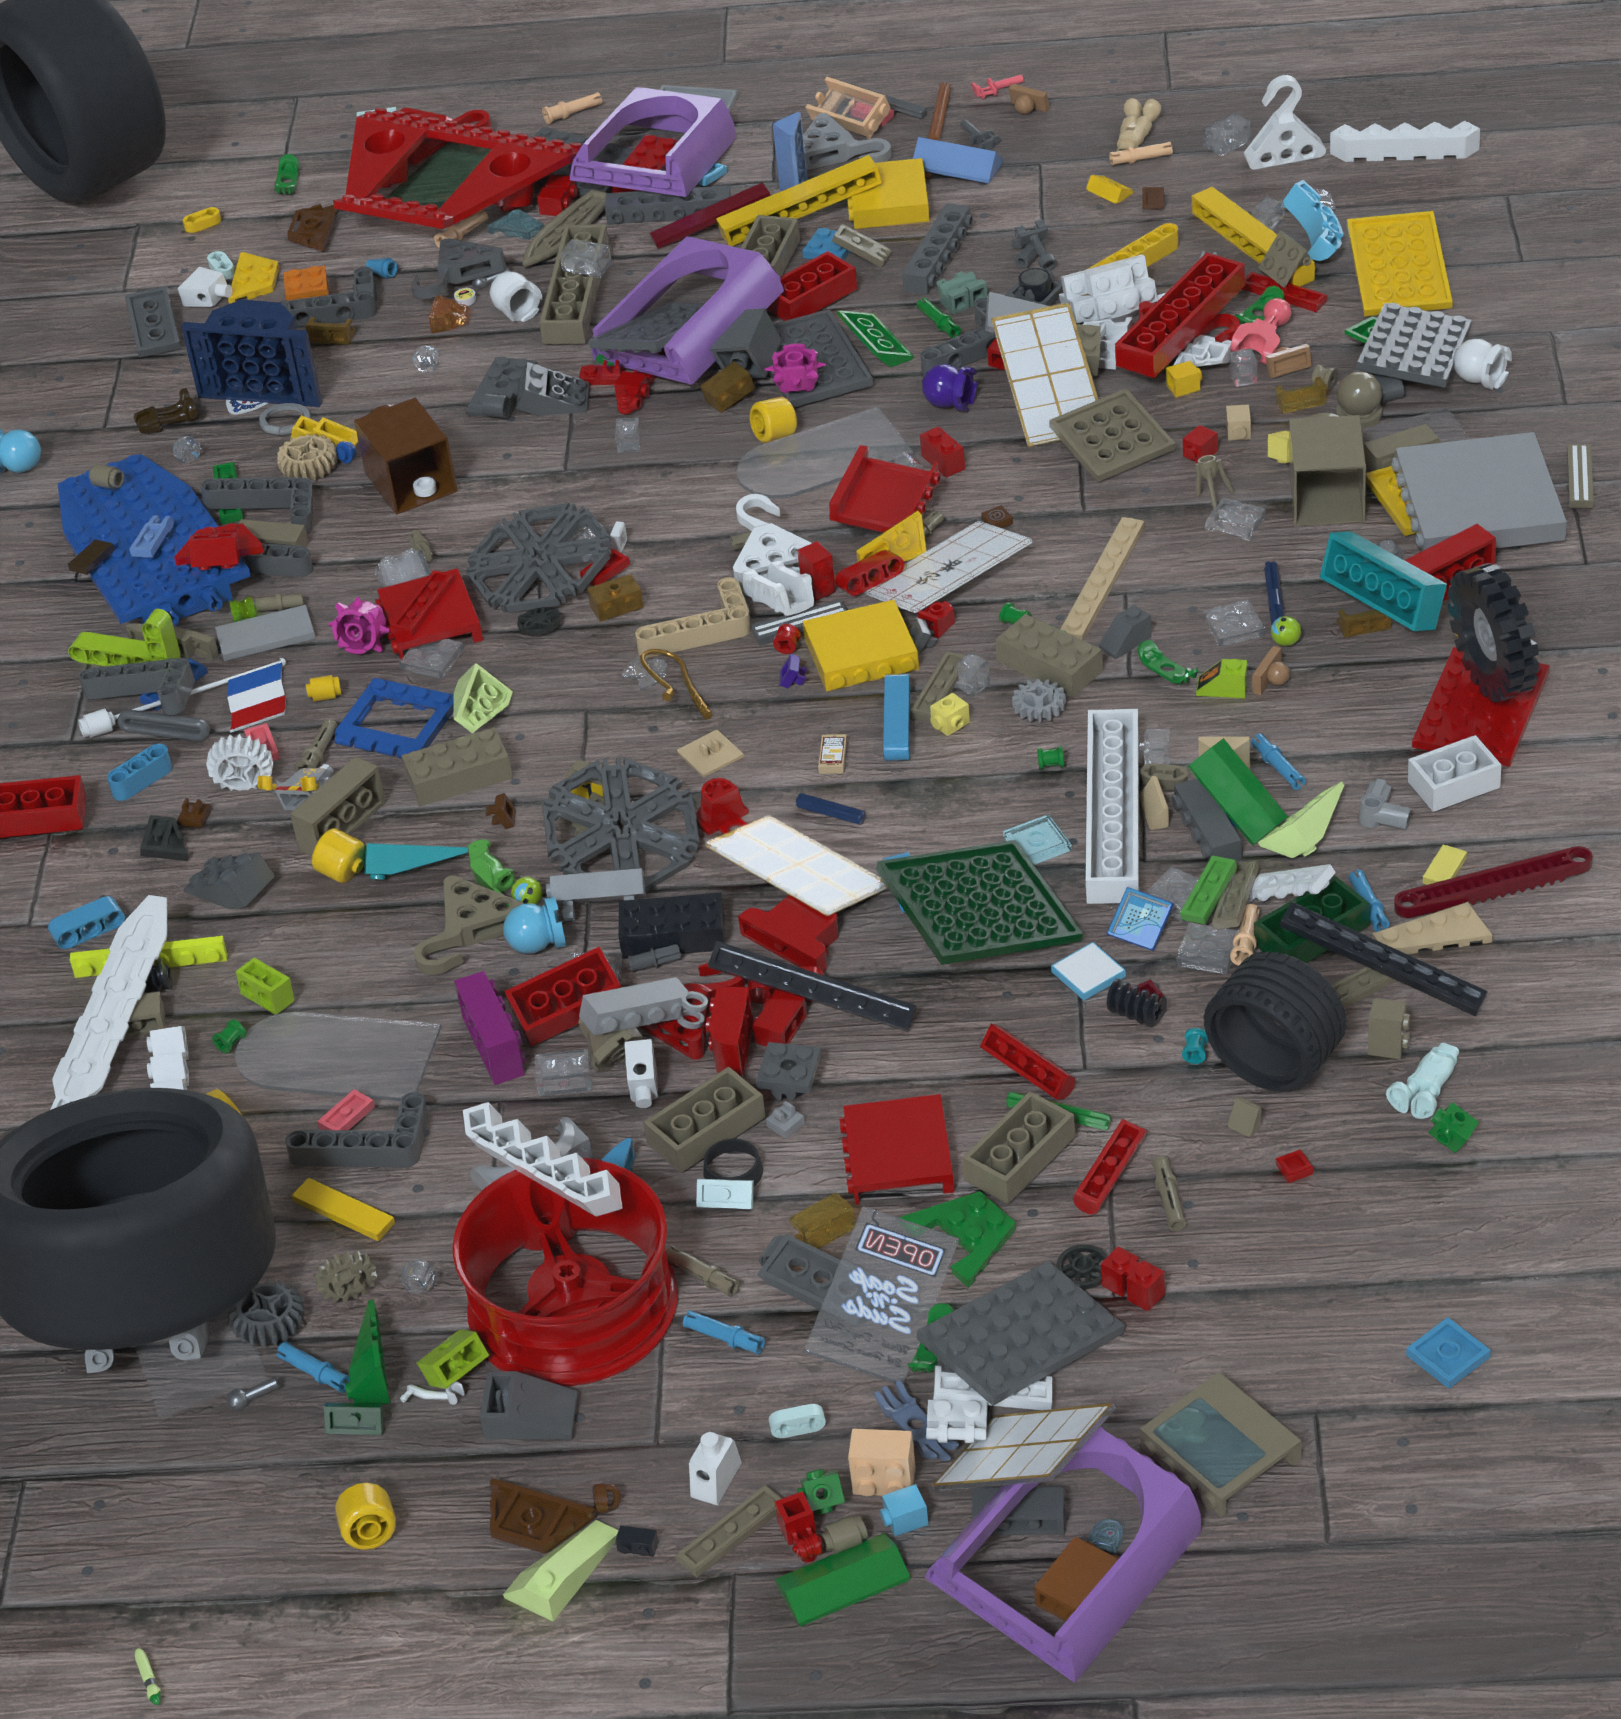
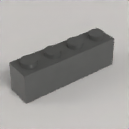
M1196 778L1175 784L1174 796L1171 797L1173 807L1181 813L1184 826L1190 828L1193 841L1199 843L1202 856L1208 858V860H1210L1212 855L1235 861L1241 859L1240 837L1222 808Z

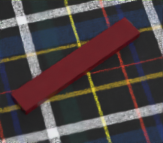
M761 182L649 234L657 249H660L717 223L716 218L771 195L764 183Z

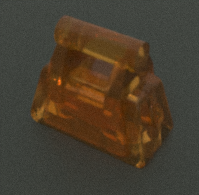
M439 295L436 296L429 314L431 333L455 329L460 325H464L469 307L456 300Z

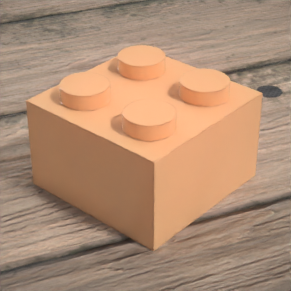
M852 1429L848 1460L854 1495L883 1496L914 1485L916 1465L912 1431Z

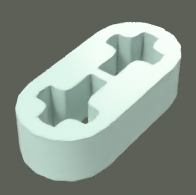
M215 251L208 255L207 259L211 270L223 273L225 280L234 277L233 263L224 252Z
M807 1404L779 1410L769 1417L770 1430L776 1438H787L816 1432L822 1429L826 1423L823 1409L817 1404Z

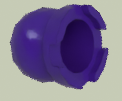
M949 364L935 365L925 373L922 380V392L926 400L933 406L945 408L954 405L957 411L968 412V405L974 403L978 383L973 382V375H976L977 372L971 367H962L958 370L957 367Z

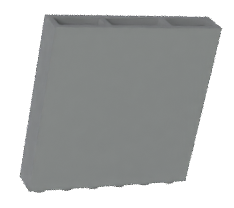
M1534 432L1396 448L1395 458H1392V470L1397 472V486L1402 487L1401 498L1403 502H1406L1407 517H1411V530L1416 532L1417 548L1421 547L1422 551L1475 524H1479L1496 537V548L1565 540L1567 521Z

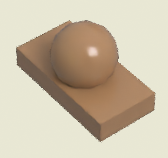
M1011 84L1008 88L1011 103L1015 104V109L1018 113L1022 115L1029 114L1033 109L1043 112L1049 110L1050 105L1047 92Z
M1303 344L1293 348L1280 347L1275 353L1266 355L1268 376L1272 379L1312 367L1310 346Z
M1271 647L1252 674L1253 694L1261 696L1269 683L1281 686L1289 680L1290 671L1288 666L1281 662L1280 647Z

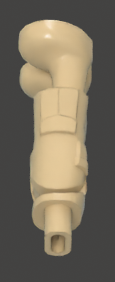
M1131 98L1125 102L1123 109L1127 117L1124 118L1120 126L1117 151L1127 150L1128 147L1138 148L1143 143L1144 138L1152 128L1151 122H1154L1161 113V105L1158 101L1154 99L1147 100L1143 109L1140 102L1136 99Z

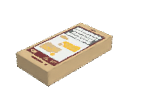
M847 734L822 735L818 765L819 774H844Z

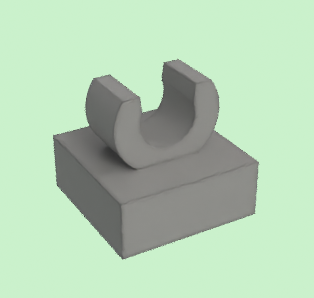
M787 1101L766 1118L767 1127L785 1139L805 1124L804 1116L795 1111V1107Z

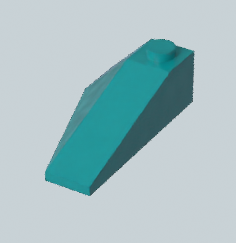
M367 843L365 845L364 873L365 875H370L371 880H385V875H394L468 853V847Z

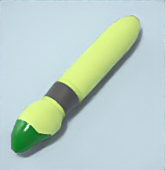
M137 1648L135 1650V1660L147 1689V1697L152 1704L160 1705L161 1690L157 1686L148 1657L143 1649Z

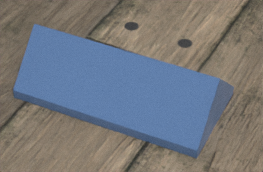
M796 112L772 123L780 192L808 180L801 112Z
M918 137L913 159H923V167L926 172L989 183L1003 163V159L996 151Z

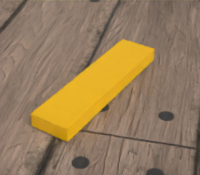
M308 1178L292 1194L293 1202L378 1242L395 1224L393 1216L311 1178Z

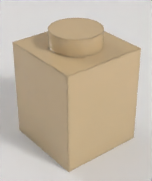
M1249 405L1226 406L1228 441L1251 439Z

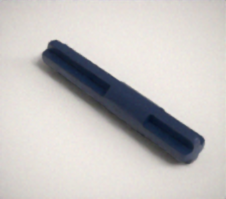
M1267 561L1264 571L1272 625L1275 620L1284 616L1278 564L1275 561Z

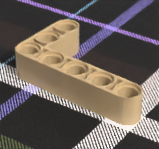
M726 577L718 582L719 600L722 609L651 624L637 629L635 636L638 654L641 655L649 649H662L673 653L747 636L751 632L749 609L737 579ZM649 654L645 658L655 657L662 654Z

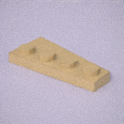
M1468 902L1375 932L1372 935L1373 939L1406 954L1418 953L1419 949L1423 948L1432 949V951L1443 950L1444 945L1458 944L1459 947L1470 946V942L1482 940L1483 944L1492 943L1491 932Z

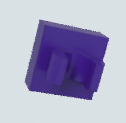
M790 654L780 670V686L788 689L792 682L798 685H803L807 677L804 674L807 668L799 665V656Z

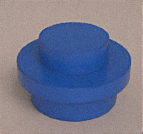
M339 442L336 446L337 457L343 463L352 462L356 457L355 446L351 442Z

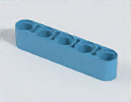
M909 674L885 675L883 739L885 761L910 760Z

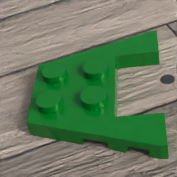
M980 1191L898 1218L899 1227L914 1240L935 1226H939L962 1246L969 1255L953 1264L951 1269L952 1274L968 1288L975 1282V1276L979 1271L983 1272L988 1266V1260L994 1253H998L1016 1231V1222Z

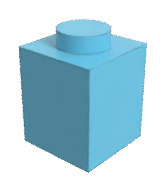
M916 1484L882 1496L884 1508L880 1509L881 1519L885 1527L890 1525L894 1536L929 1525L927 1506Z

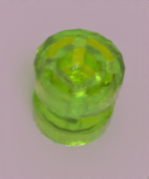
M252 596L245 597L242 601H229L234 622L257 617Z

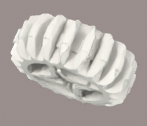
M240 734L236 738L229 735L227 739L221 737L219 742H214L212 749L208 752L206 766L209 777H213L214 783H220L221 789L228 787L230 791L233 789L241 791L249 790L250 788L257 789L258 776L272 775L273 758L271 751L267 750L266 744H260L259 739L253 741L250 735L247 738H242Z

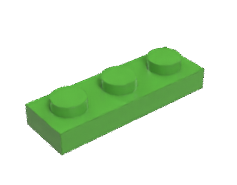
M1211 856L1180 912L1182 920L1206 925L1237 868L1235 860Z

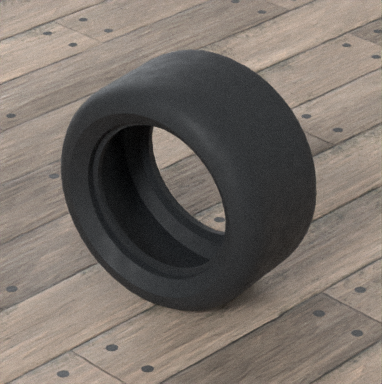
M6 0L0 3V141L21 171L36 186L50 196L62 201L80 202L92 198L153 165L158 160L165 145L166 119L164 104L156 77L143 48L131 28L108 0Z
M136 1088L107 1092L82 1098L51 1109L25 1122L0 1140V1316L8 1325L34 1341L60 1348L105 1350L133 1347L163 1340L193 1329L231 1308L257 1285L271 1262L276 1244V1231L257 1141L246 1119L229 1104L218 1098L199 1092L174 1088Z

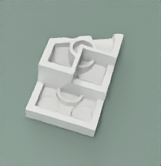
M1126 317L1125 322L1114 323L1111 319L1084 322L1083 325L1101 326L1098 368L1116 370L1115 343L1131 328L1132 317Z
M1199 335L1194 339L1193 343L1187 345L1184 352L1180 351L1174 365L1190 360L1195 367L1225 364L1235 357L1236 352L1231 351L1230 340L1219 343L1215 342V337Z

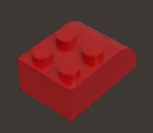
M717 987L715 997H711L710 1012L712 1014L707 1016L706 1031L710 1032L709 1050L713 1051L714 1065L717 1073L730 1067L744 1079L753 1032V1015L749 987Z

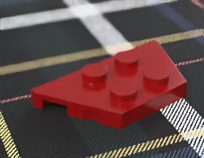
M231 523L220 527H205L193 534L237 532L240 557L264 553L262 543L243 523ZM189 541L174 556L176 566L191 564Z

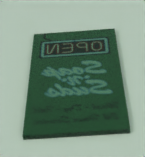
M449 141L386 198L396 197L401 198L403 202L418 201L420 205L434 204L441 208L492 149Z

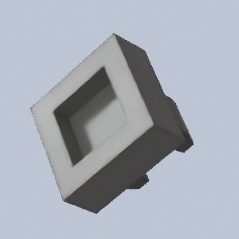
M917 618L909 633L917 651L921 653L924 646L932 648L937 638L932 637L934 631L928 628L926 620Z

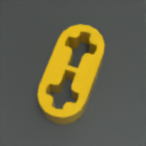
M210 207L189 214L182 221L186 232L195 233L219 224L221 216L218 208Z

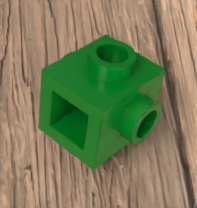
M1451 1102L1445 1110L1439 1108L1430 1121L1434 1125L1428 1134L1456 1153L1469 1139L1479 1122L1466 1113L1465 1110Z
M823 1469L813 1470L806 1473L807 1478L800 1479L802 1487L797 1488V1493L803 1492L811 1510L815 1511L816 1515L833 1511L832 1506L845 1503L839 1475L835 1470L824 1473ZM823 1488L822 1494L816 1496L817 1490Z

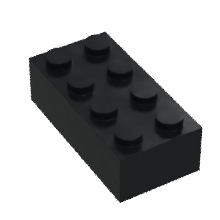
M721 892L619 901L618 938L622 959L651 951L650 948L656 950L675 944L678 945L681 954L712 952L716 941L725 943V915Z

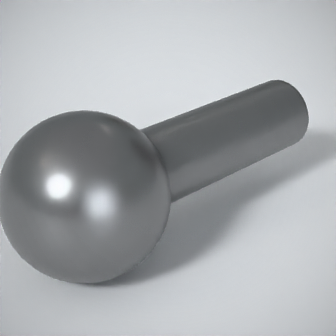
M506 268L503 272L473 279V288L477 290L485 289L498 275L506 271L510 272L509 268Z
M273 1377L247 1390L234 1389L227 1396V1404L232 1410H242L249 1405L251 1400L279 1388V1382L276 1377Z

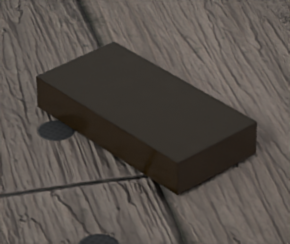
M95 539L68 563L69 571L88 575L115 550L113 543Z

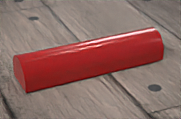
M990 1024L980 1048L1056 1100H1063L1070 1095L1075 1086V1078L997 1024Z
M1124 1119L1120 1121L1074 1194V1204L1080 1211L1091 1215L1099 1211L1146 1136L1147 1130Z

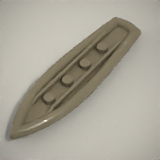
M590 190L548 222L534 236L526 248L523 266L534 265L557 254L565 225H591L605 209L606 192Z

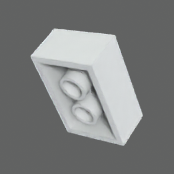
M1474 735L1408 759V783L1434 812L1500 788L1501 764L1479 738Z

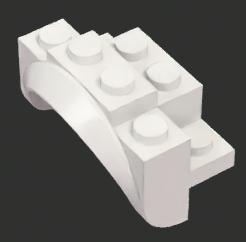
M1144 255L1061 276L1064 293L1059 294L1062 306L1070 305L1075 323L1111 319L1114 323L1123 322L1126 317H1133L1139 312V304L1141 302L1148 301L1153 303L1158 301L1155 280L1148 277Z

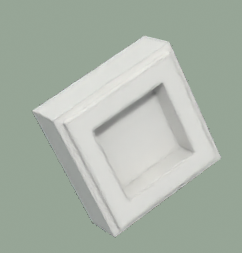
M616 522L610 534L611 548L622 553L627 542L624 522Z

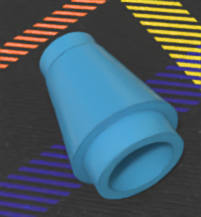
M391 258L369 259L366 263V267H370L374 274L386 279L394 277L398 270L397 263Z

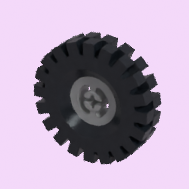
M1486 563L1456 573V576H1453L1450 581L1452 586L1448 589V597L1451 600L1448 602V613L1454 618L1450 620L1451 630L1453 633L1458 634L1459 638L1454 640L1457 651H1463L1464 653L1461 661L1465 670L1471 669L1470 679L1475 685H1479L1480 692L1485 697L1488 696L1489 700L1493 702H1501L1532 691L1538 679L1535 673L1539 672V662L1534 657L1539 655L1538 646L1530 638L1535 635L1533 624L1526 622L1525 618L1529 615L1525 603L1519 604L1521 594L1516 585L1511 586L1509 575L1506 572L1502 573L1501 567L1496 564L1492 565V563Z

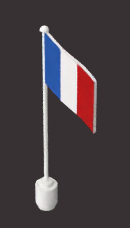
M280 658V661L192 689L190 695L228 683L227 698L232 716L230 733L285 715L286 698L281 679L282 667L286 665V661ZM159 700L132 710L144 711L159 706L161 703ZM104 708L83 715L82 719H78L83 737L89 736L93 738L113 731L112 726L116 725L115 720L118 719L120 714L113 716L111 711L107 712Z

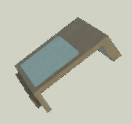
M1220 1372L1140 1428V1448L1143 1453L1148 1457L1154 1458L1166 1472L1175 1474L1181 1482L1190 1487L1191 1491L1201 1499L1203 1505L1208 1510L1216 1512L1221 1518L1226 1516V1500L1282 1458L1292 1466L1301 1460V1440Z

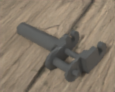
M965 119L960 123L961 127L972 135L969 142L971 144H974V141L976 144L981 143L978 147L980 149L984 147L985 150H991L1001 141L999 136H994L992 130L980 131Z

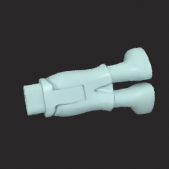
M1440 1043L1438 1047H1433L1422 1058L1415 1072L1408 1077L1407 1084L1397 1081L1389 1086L1386 1096L1390 1104L1401 1113H1406L1411 1106L1412 1115L1418 1119L1432 1116L1437 1107L1436 1098L1440 1095L1441 1087L1451 1076L1457 1064L1459 1049L1446 1043Z

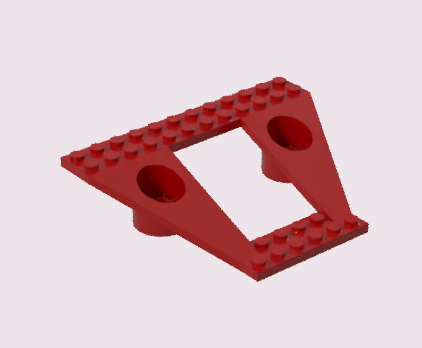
M375 108V111H366L365 114L356 118L346 193L342 195V198L334 200V209L439 229L455 225L490 205L500 206V210L515 211L516 207L531 205L533 203L534 182L572 163L582 144H565L564 140L560 139L549 141L543 136L532 138L528 137L526 133H516L515 135L510 134L509 130L493 131L491 127L476 128L474 124L469 123L459 125L457 121L453 120L442 122L436 117L425 119L419 114H410L409 116L404 115L402 111L387 112L385 108ZM426 137L492 149L441 208L434 204L420 205L418 201L403 202L401 198L396 197L387 199L381 194H376L380 188H389L391 184L402 183L408 180V157Z

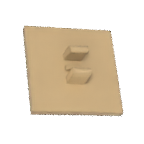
M715 730L676 750L703 778L744 757V754L719 730Z

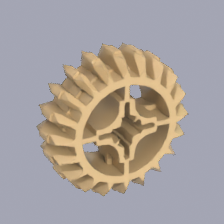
M299 435L298 438H291L290 442L286 441L284 446L279 447V452L277 453L278 467L284 477H302L310 480H316L318 477L324 478V474H330L331 470L335 469V464L337 463L336 447L324 435Z

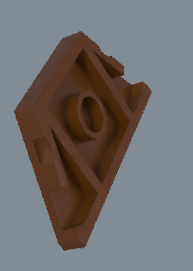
M318 204L310 208L296 210L287 233L288 240L316 250L325 251L339 209H334V205L322 208V205Z
M492 1478L490 1480V1533L494 1539L545 1554L596 1516L595 1510L592 1507Z

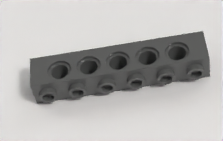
M730 185L693 188L686 197L648 191L606 193L605 212L607 225L679 220L730 197Z
M945 204L902 273L903 291L928 295L932 287H935L938 277L943 274L944 267L950 262L954 251H957L958 245L965 238L968 228L972 227L973 216L970 215V206Z

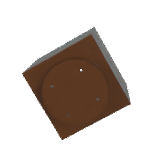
M416 397L396 405L379 406L366 416L354 420L365 474L396 515L458 492L448 438ZM421 477H430L435 480L437 490L431 496L419 497L414 493L413 483Z

